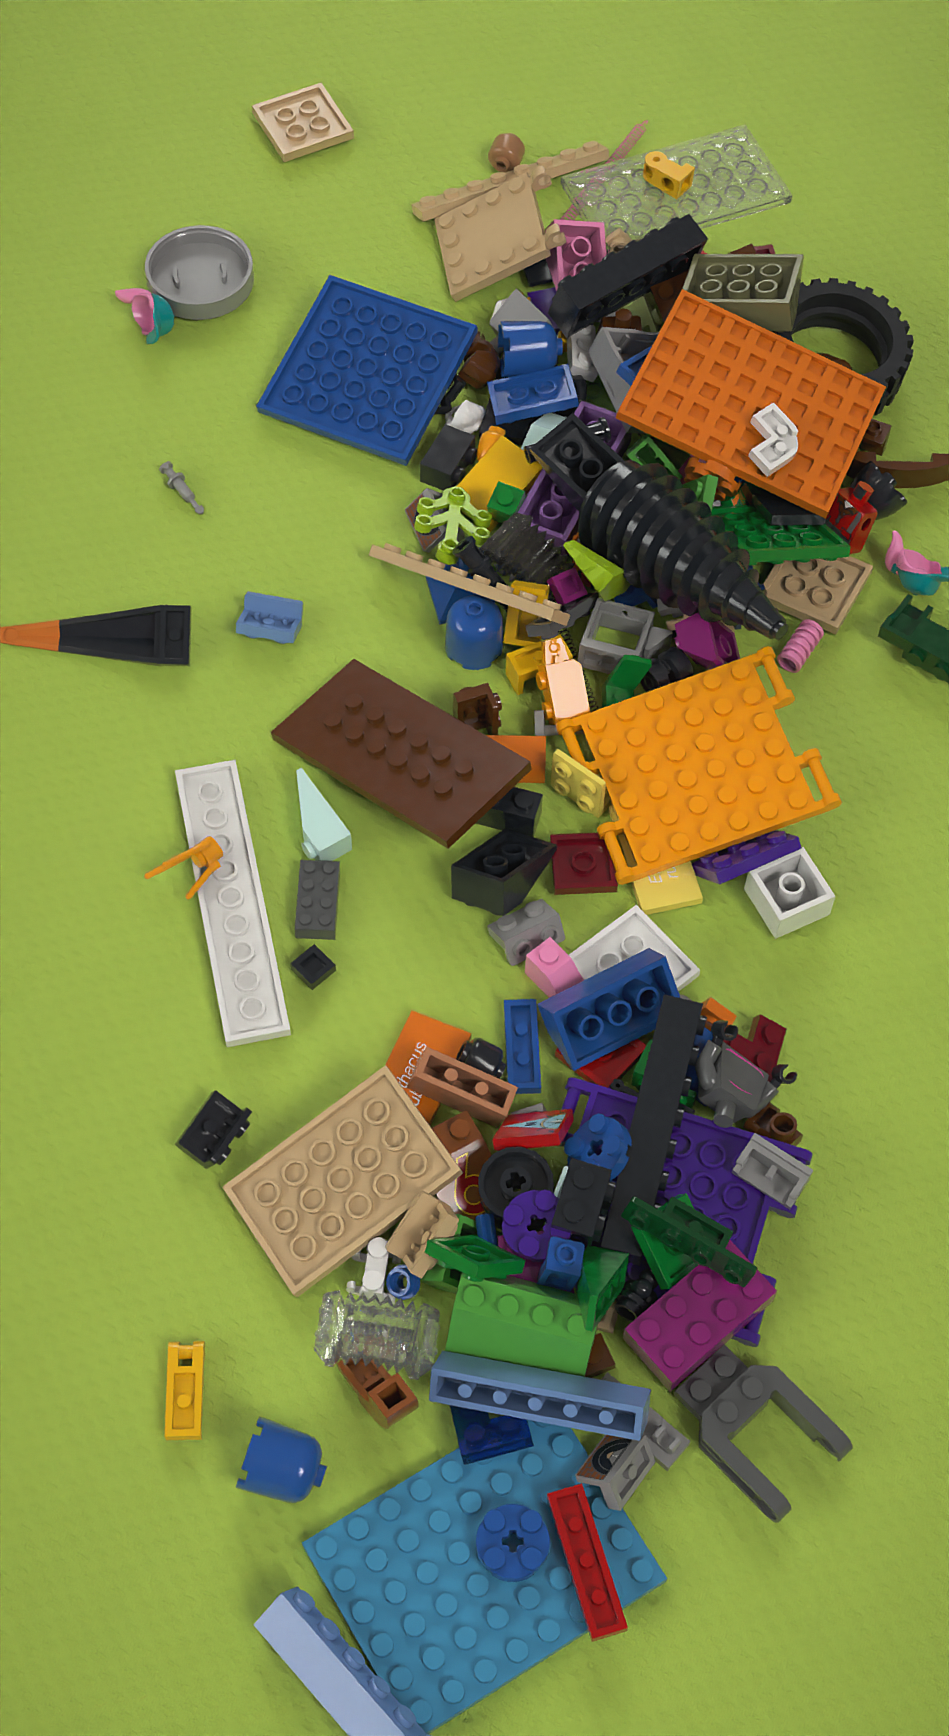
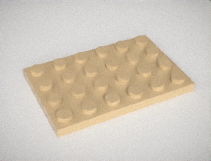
M385 1065L222 1188L291 1293L295 1297H299L366 1247L373 1238L379 1237L402 1220L421 1191L434 1196L462 1175L463 1171L390 1069Z

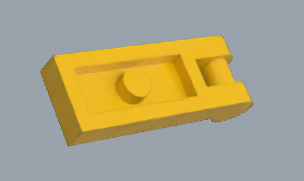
M193 1341V1345H180V1342L168 1343L165 1411L166 1440H202L205 1341ZM180 1359H192V1366H179Z

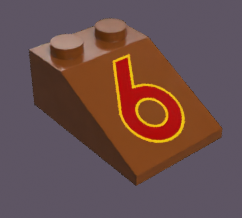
M467 1110L432 1127L435 1134L463 1171L462 1175L436 1193L434 1197L450 1205L455 1214H461L475 1220L477 1215L485 1214L480 1202L478 1177L483 1164L492 1155L482 1134Z

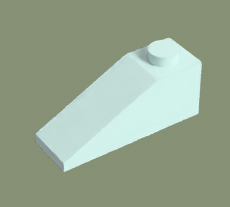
M300 768L296 770L304 839V842L301 843L302 849L310 860L314 858L315 861H333L352 850L351 833L304 770Z

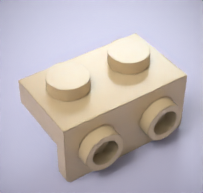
M421 1191L385 1245V1248L391 1254L403 1259L410 1273L422 1279L426 1271L431 1270L437 1262V1259L425 1253L427 1240L453 1237L457 1231L459 1219L450 1205L425 1191Z

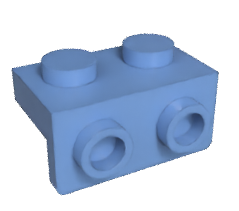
M248 591L244 598V610L236 622V633L244 634L249 638L271 639L282 644L294 643L302 627L303 602Z

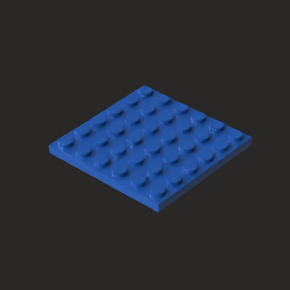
M329 275L256 406L257 410L264 415L407 466L478 333L477 325Z

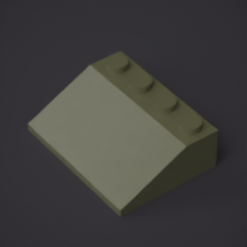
M694 254L683 290L769 331L778 333L792 331L797 314L804 256L803 254Z

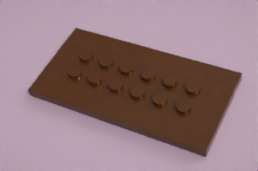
M355 659L351 660L271 731L274 741L447 849L532 770L529 760Z

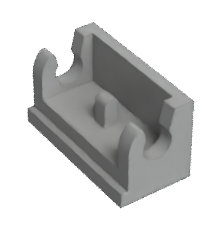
M754 1133L736 1161L737 1164L732 1170L734 1175L789 1210L800 1196L813 1173V1169Z

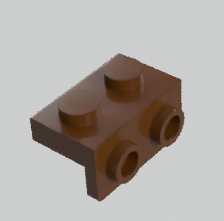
M488 683L475 687H465L459 692L453 693V717L476 730L486 728L488 735H498V728L501 727L499 711L502 710V704L499 695L492 693Z

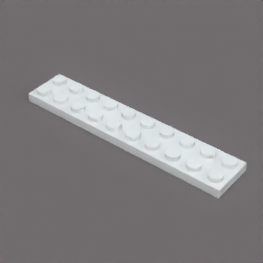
M236 760L175 770L189 849L206 837L211 836L223 851V857L218 860L221 867L209 876L197 892L226 1047L291 1035ZM192 860L195 881H197L207 867L199 868Z

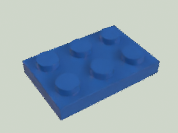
M569 364L487 382L496 425L512 423L516 420L538 417L543 414L564 411L579 406Z

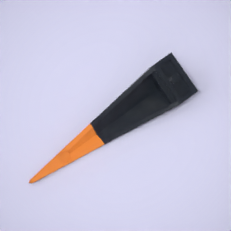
M156 605L69 619L0 627V643L160 667L190 666L192 607L190 605Z

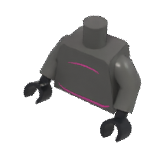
M718 1020L711 1027V1033L714 1038L712 1041H707L694 1067L699 1082V1100L715 1111L713 1121L717 1126L728 1128L742 1118H752L764 1109L779 1093L777 1088L781 1084H791L796 1081L797 1072H790L784 1078L783 1071L788 1067V1064H779L772 1069V1080L770 1082L767 1081L769 1076L767 1073L723 1042V1040L731 1041L735 1039L738 1034V1027L735 1025L727 1026L728 1021Z

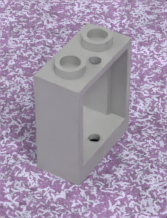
M598 598L580 643L577 662L583 668L611 674L623 655L642 657L649 630L653 626L655 612L612 601L605 602L603 599ZM603 626L640 636L635 650L595 640L599 627Z

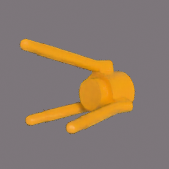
M208 836L194 847L163 862L162 865L147 872L144 877L145 879H150L191 858L196 866L199 868L205 866L207 869L186 894L185 897L189 900L209 876L221 867L218 860L223 857V851L215 839Z

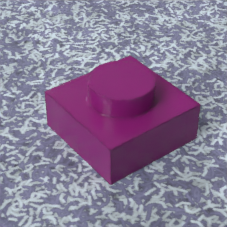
M575 567L547 580L557 603L561 604V606L588 594Z

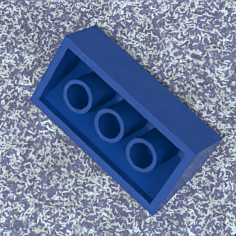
M648 948L537 1005L547 1032L570 1068L575 1071L655 1030L664 994L680 998L666 956Z

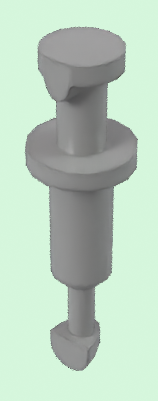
M170 461L162 464L159 471L168 476L167 485L172 489L175 488L186 502L191 503L197 514H203L204 507L202 505L199 506L194 500V493L184 482V474L181 472L175 473L172 469L173 464Z

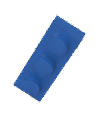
M536 999L504 1000L507 1082L518 1087L516 1094L541 1093Z

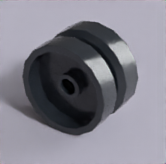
M507 1147L494 1153L483 1164L478 1177L481 1207L485 1214L491 1213L494 1215L495 1226L501 1230L504 1210L516 1196L531 1190H549L554 1194L553 1173L547 1161L536 1151L524 1147ZM520 1189V1191L514 1192L513 1190ZM537 1217L532 1218L531 1225L527 1229L529 1231L534 1230L545 1221L538 1220Z

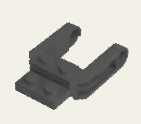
M725 1344L674 1393V1396L699 1420V1448L775 1523H779L791 1511L790 1503L730 1441L767 1406L769 1399L813 1442L817 1440L828 1452L835 1456L838 1462L853 1449V1445L847 1435L777 1366L751 1365L748 1368Z

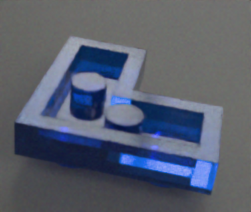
M450 1405L464 1465L534 1446L526 1419L505 1415L490 1419L488 1412Z

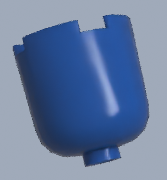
M500 321L498 325L497 346L498 348L503 347L504 360H500L501 366L499 370L501 377H512L550 369L556 365L557 355H562L563 353L562 338H557L554 328L547 322Z
M470 595L453 603L447 614L445 650L450 660L453 658L456 662L462 664L464 669L480 670L490 667L491 662L497 659L498 656H501L503 652V618L499 607L492 600L483 596Z
M259 1416L256 1426L263 1429L260 1436L252 1435L241 1468L248 1471L246 1480L238 1478L236 1488L287 1503L303 1501L311 1492L313 1485L321 1486L327 1466L320 1464L322 1450L319 1442L309 1434Z

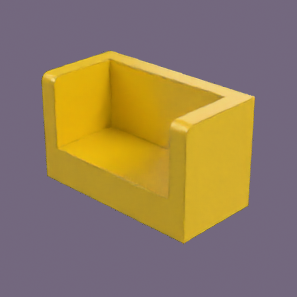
M518 580L511 584V587L514 588L512 593L519 596L520 591H524L538 596L537 603L543 604L544 599L548 600L550 585ZM508 606L503 643L526 647L542 641L541 636L528 637L526 625L539 616Z
M561 634L554 638H551H562L568 658L573 659V655ZM542 641L506 653V676L517 696L523 694L524 681L536 677V673L539 672L538 665L542 664Z

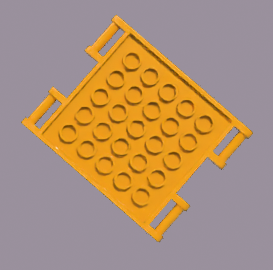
M763 647L755 654L573 719H562L556 723L557 732L560 736H563L571 758L594 774L600 773L601 778L606 782L605 788L618 821L605 822L599 825L597 832L600 839L605 841L617 871L615 877L619 885L628 884L833 810L842 804L839 794L834 793L820 762L822 757L819 750L812 748L805 751L802 755L795 757L774 710L790 705L795 701L792 690L787 689L774 660L776 655L772 647ZM764 665L776 692L775 696L768 697L756 667ZM583 731L594 761H585L575 732ZM810 768L823 798L821 800H814L801 769ZM624 833L637 866L628 867L616 838L617 835Z

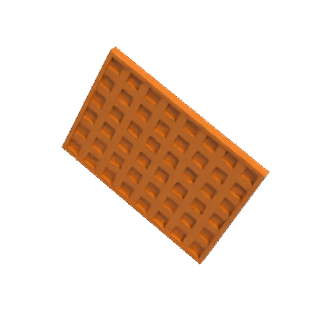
M682 289L615 418L706 462L707 460L719 462L730 469L735 476L820 517L826 518L886 386ZM774 402L798 429L796 435L798 449L794 458L788 464L767 477L748 457L753 448L766 440L750 421L753 415Z

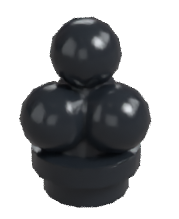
M651 1268L643 1270L639 1279L627 1280L624 1288L616 1298L615 1310L621 1317L630 1322H633L658 1300L656 1293L652 1289L656 1288L659 1284Z

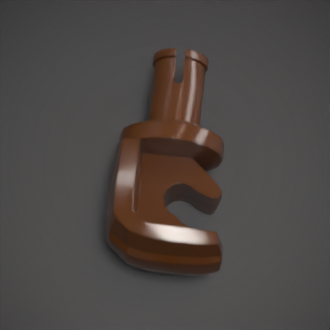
M479 331L463 359L464 365L458 373L461 379L476 389H482L487 386V382L493 381L501 366L500 358L493 345L485 340L483 333L480 336L481 333Z

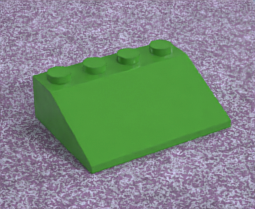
M462 1272L453 1306L445 1351L585 1377L598 1324L592 1332L585 1330L577 1294L507 1275L506 1279L489 1277L484 1278L482 1282H474L465 1279L462 1276Z

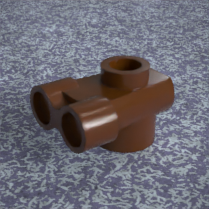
M771 1102L752 1118H748L743 1126L746 1131L797 1146L803 1137V1134L797 1130V1121L794 1116L785 1112L780 1113V1109Z

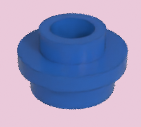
M405 1264L397 1265L387 1276V1289L397 1299H411L419 1291L420 1278L410 1273ZM404 1277L407 1279L406 1287L403 1284Z

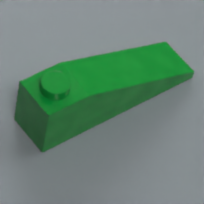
M587 1246L584 1250L581 1276L576 1283V1293L585 1330L592 1332L624 1288L629 1254L596 1246Z

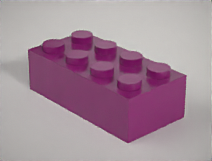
M729 1240L725 1249L751 1263L736 1245ZM698 1265L624 1329L623 1340L670 1392L774 1301L777 1290L758 1269L745 1287H741L738 1284L726 1281L722 1275L707 1266Z

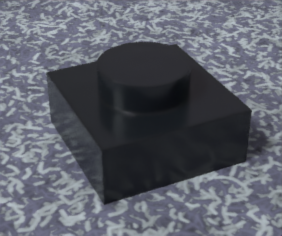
M315 944L290 963L291 970L311 990L336 971V965Z

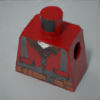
M862 481L858 482L855 489L850 487L839 489L825 522L831 530L851 546L850 554L861 552L878 515L877 510L867 502L874 489Z

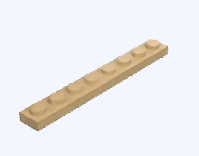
M596 141L586 142L583 144V147L565 149L559 155L553 157H541L536 163L517 165L512 171L506 173L497 172L488 179L482 181L473 180L468 182L467 186L449 188L443 194L437 196L422 197L419 202L411 204L413 214L424 222L439 217L526 172L531 176L532 171L539 166L544 167L546 175L554 178L610 159L609 150Z
M385 543L384 548L372 544L369 556L567 626L570 614L559 611L561 604L544 599L543 604L536 602L538 596L520 591L519 596L512 594L514 588L497 582L496 587L489 586L491 580L474 574L473 579L466 578L468 572L451 566L449 572L444 570L446 564L429 558L428 563L422 562L424 556L407 551L404 556L400 554L401 548Z

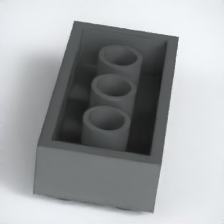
M300 860L295 919L296 938L335 940L340 861Z

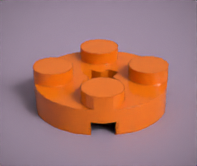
M697 457L689 459L684 470L686 473L684 481L686 483L709 474L718 477L714 499L724 501L726 496L732 497L737 494L742 482L740 483L739 481L737 483L734 480L736 476L726 466L714 460H707L705 464L698 462L700 458Z

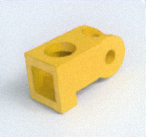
M653 151L645 156L643 177L647 182L677 200L692 186L695 167L688 163L680 166L670 159L668 160L664 153Z

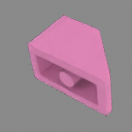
M551 937L526 955L525 974L549 998L584 981L572 958Z

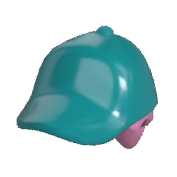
M141 288L115 291V295L119 300L132 305L134 319L142 328V334L147 337L146 343L154 344L158 341L159 337L168 334L172 330L175 315L167 300Z
M897 531L892 532V541L886 553L885 565L889 571L899 575V579L906 590L915 596H932L937 592L942 582H949V567H941L939 562L929 561L914 550L904 549L901 535Z

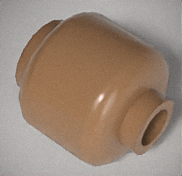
M500 134L492 143L488 153V160L499 172L506 173L512 171L515 166L520 165L525 154V146L515 134Z

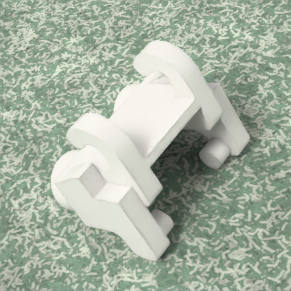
M373 1238L367 1245V1254L361 1253L360 1250L352 1256V1259L355 1261L366 1263L362 1278L363 1284L362 1286H356L355 1281L347 1282L346 1291L359 1295V1297H366L368 1302L394 1305L396 1297L389 1291L387 1293L384 1292L388 1258H393L392 1263L400 1264L401 1258L386 1250L385 1245L388 1241L384 1238Z

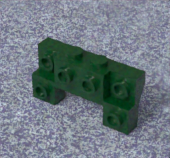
M907 594L897 609L883 622L878 637L902 649V658L910 664L918 666L933 674L937 679L949 683V630L930 620L933 607L928 605L923 612L911 605L913 596Z

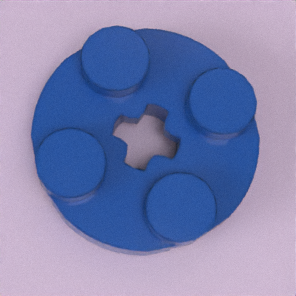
M595 1114L575 1132L573 1137L566 1141L564 1151L568 1155V1165L571 1158L611 1169V1181L625 1168L629 1159L626 1152L628 1145L631 1146L632 1139L626 1127L617 1120L606 1117L603 1114ZM600 1145H602V1146H601V1150H602L601 1154H600V1155H596V1154H595L596 1149H597Z
M519 1504L499 1506L487 1512L478 1527L476 1535L478 1559L499 1580L507 1582L526 1580L540 1569L548 1556L550 1546L548 1529L542 1521L541 1515L526 1506ZM512 1533L516 1534L518 1539L523 1540V1545H518L516 1552H509V1546L502 1544V1540L507 1539L509 1534Z

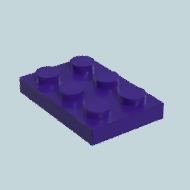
M775 830L700 857V860L693 862L692 866L696 876L720 885L795 852L802 847L798 836L785 833V831Z

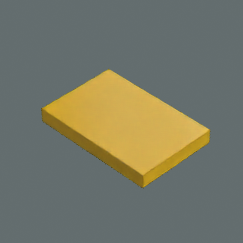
M502 435L456 487L463 488L470 495V504L477 510L488 511L487 505L498 481L524 490L526 493L535 483L543 467L538 461L529 464L524 451ZM491 519L490 526L486 529L491 532L499 522Z

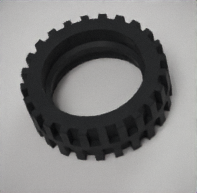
M820 278L812 279L808 286L801 282L797 314L792 331L771 332L794 342L791 335L802 329L830 327L845 331L862 341L875 356L879 368L861 375L886 386L874 412L875 416L880 414L885 405L889 406L893 402L913 357L914 350L911 347L914 340L913 335H907L910 328L907 320L901 321V311L897 307L891 308L888 305L889 299L882 295L879 298L872 294L874 289L866 286L864 290L856 287V282L848 280L847 284L838 283V278H829V281L821 283Z

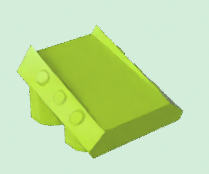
M575 540L564 543L563 546L605 602L624 593L631 584L623 576L624 570Z

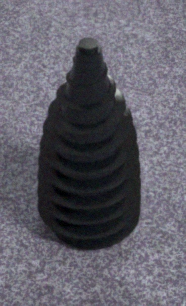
M627 460L610 467L594 482L580 508L578 520L579 541L583 546L624 570L623 576L632 586L642 588L649 597L660 599L667 607L679 608L687 616H692L699 612L704 621L717 622L722 620L729 626L740 624L747 630L756 631L769 639L775 638L779 640L787 633L788 625L785 618L767 598V590H761L757 584L759 572L756 569L747 571L750 555L747 550L738 549V537L731 531L725 532L723 519L719 516H712L709 505L703 501H697L694 491L689 488H683L680 479L676 476L668 475L667 469L663 465L649 463L641 466L636 461Z

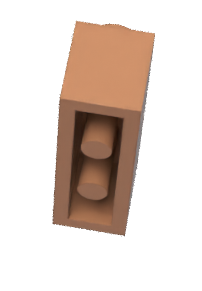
M426 1047L418 1058L406 1087L460 1112L467 1110L471 1117L496 1128L507 1117L518 1087L429 1047Z

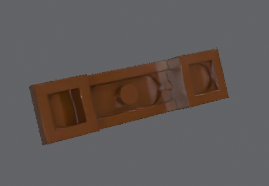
M857 451L846 473L847 476L854 479L858 471L869 461H872L879 468L881 474L887 471L897 482L894 488L932 486L949 480V454L932 453L930 462L876 461V452Z

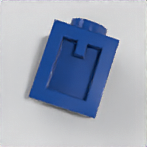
M554 1236L551 1237L548 1242L546 1259L538 1271L537 1284L571 1291L581 1276L584 1244Z

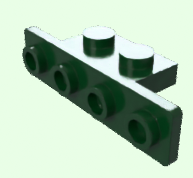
M633 1196L621 1214V1217L629 1221L633 1227L645 1230L660 1239L664 1245L683 1252L691 1257L695 1263L707 1266L732 1284L745 1287L758 1269L755 1265L725 1249L733 1234L732 1230L673 1196L667 1202L663 1212Z

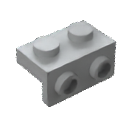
M542 898L526 904L525 907L509 915L502 916L497 921L487 925L490 936L504 949L507 961L511 966L526 960V955L549 937L557 944L565 940L559 913Z

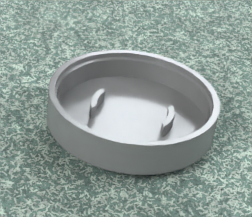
M197 225L174 230L160 238L152 246L145 260L148 291L167 300L172 307L174 315L185 319L204 320L228 314L243 304L250 295L254 285L253 260L247 245L232 232L214 226Z

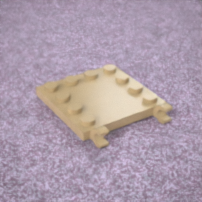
M543 166L535 168L531 176L526 172L434 219L450 295L455 302L551 256L550 249L562 246L567 242L564 232H560L558 223L549 226L546 233L544 230L535 192L549 187L552 182L550 176L546 175Z

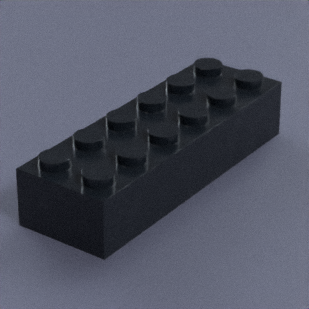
M690 214L680 219L675 217L665 227L659 230L655 228L648 232L643 239L639 241L632 240L623 250L617 253L610 252L601 262L595 265L593 263L588 264L579 274L573 277L568 275L558 283V290L552 298L548 314L565 337L568 338L651 292L650 287L689 271L694 254H701L708 238Z

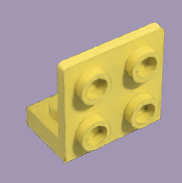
M560 749L553 753L551 786H553L558 794L567 796L576 802L581 810L599 818L612 805L605 788L606 782L601 778L600 773L594 774Z

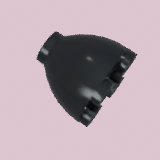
M869 461L858 471L850 485V488L855 489L858 482L862 481L874 489L867 502L877 510L878 515L875 520L888 517L907 504L906 498L894 488L897 482L887 471L881 474L879 468L872 461Z

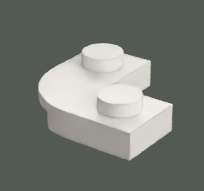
M774 402L753 415L750 421L766 440L753 448L748 457L767 477L788 464L794 458L798 449V439L796 436L798 429Z

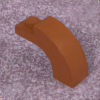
M367 1344L337 1363L339 1371L358 1395L362 1406L384 1429L390 1428L418 1408L417 1397L398 1372L391 1376Z

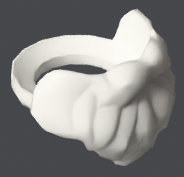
M465 400L461 405L453 407L450 412L445 414V424L472 434L474 431L480 430L486 409L484 406Z

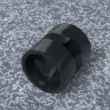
M672 646L660 653L657 659H651L652 666L640 683L645 692H649L693 676V667L686 654L681 649H678V647Z

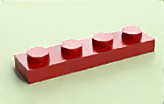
M582 1483L547 1493L548 1504L591 1642L626 1632L628 1630L627 1622Z

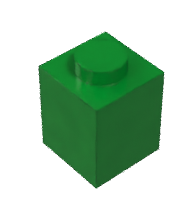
M498 481L487 505L488 512L492 514V520L513 527V520L526 499L525 491Z

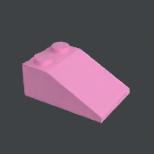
M554 219L549 226L558 223L560 232H564L567 241L562 246L550 249L551 256L546 258L556 291L558 290V283L568 275L573 277L579 274L585 266L591 263L595 265L601 262L607 255L604 222Z

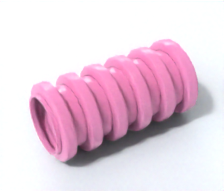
M810 619L802 620L795 633H793L786 646L782 649V652L778 655L777 661L779 665L786 671L792 673L799 672L806 659L809 658L811 652L815 649V646L824 636L822 627Z

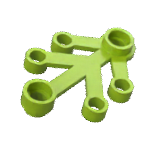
M461 487L447 488L443 491L442 497L435 500L422 497L419 499L417 512L420 515L415 520L414 528L416 531L429 533L431 529L447 524L445 539L438 544L436 552L437 560L447 565H453L459 561V557H455L452 553L455 546L459 543L457 541L458 527L468 536H473L476 540L475 544L479 546L486 545L490 537V531L486 528L490 526L492 514L487 510H477L470 504V495ZM443 508L449 510L447 512L430 517L431 515H433L434 511ZM460 512H464L470 518H472L474 525L471 522H469L462 514H460Z

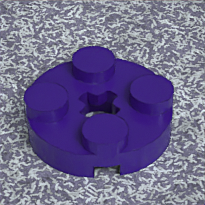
M549 1190L527 1191L516 1196L505 1208L502 1234L507 1247L515 1255L529 1259L532 1262H544L547 1256L548 1242L551 1237L570 1239L571 1233L551 1228L559 1200L553 1192ZM537 1217L538 1220L546 1222L543 1226L544 1233L538 1235L535 1230L529 1232L527 1227L531 1225L532 1218Z

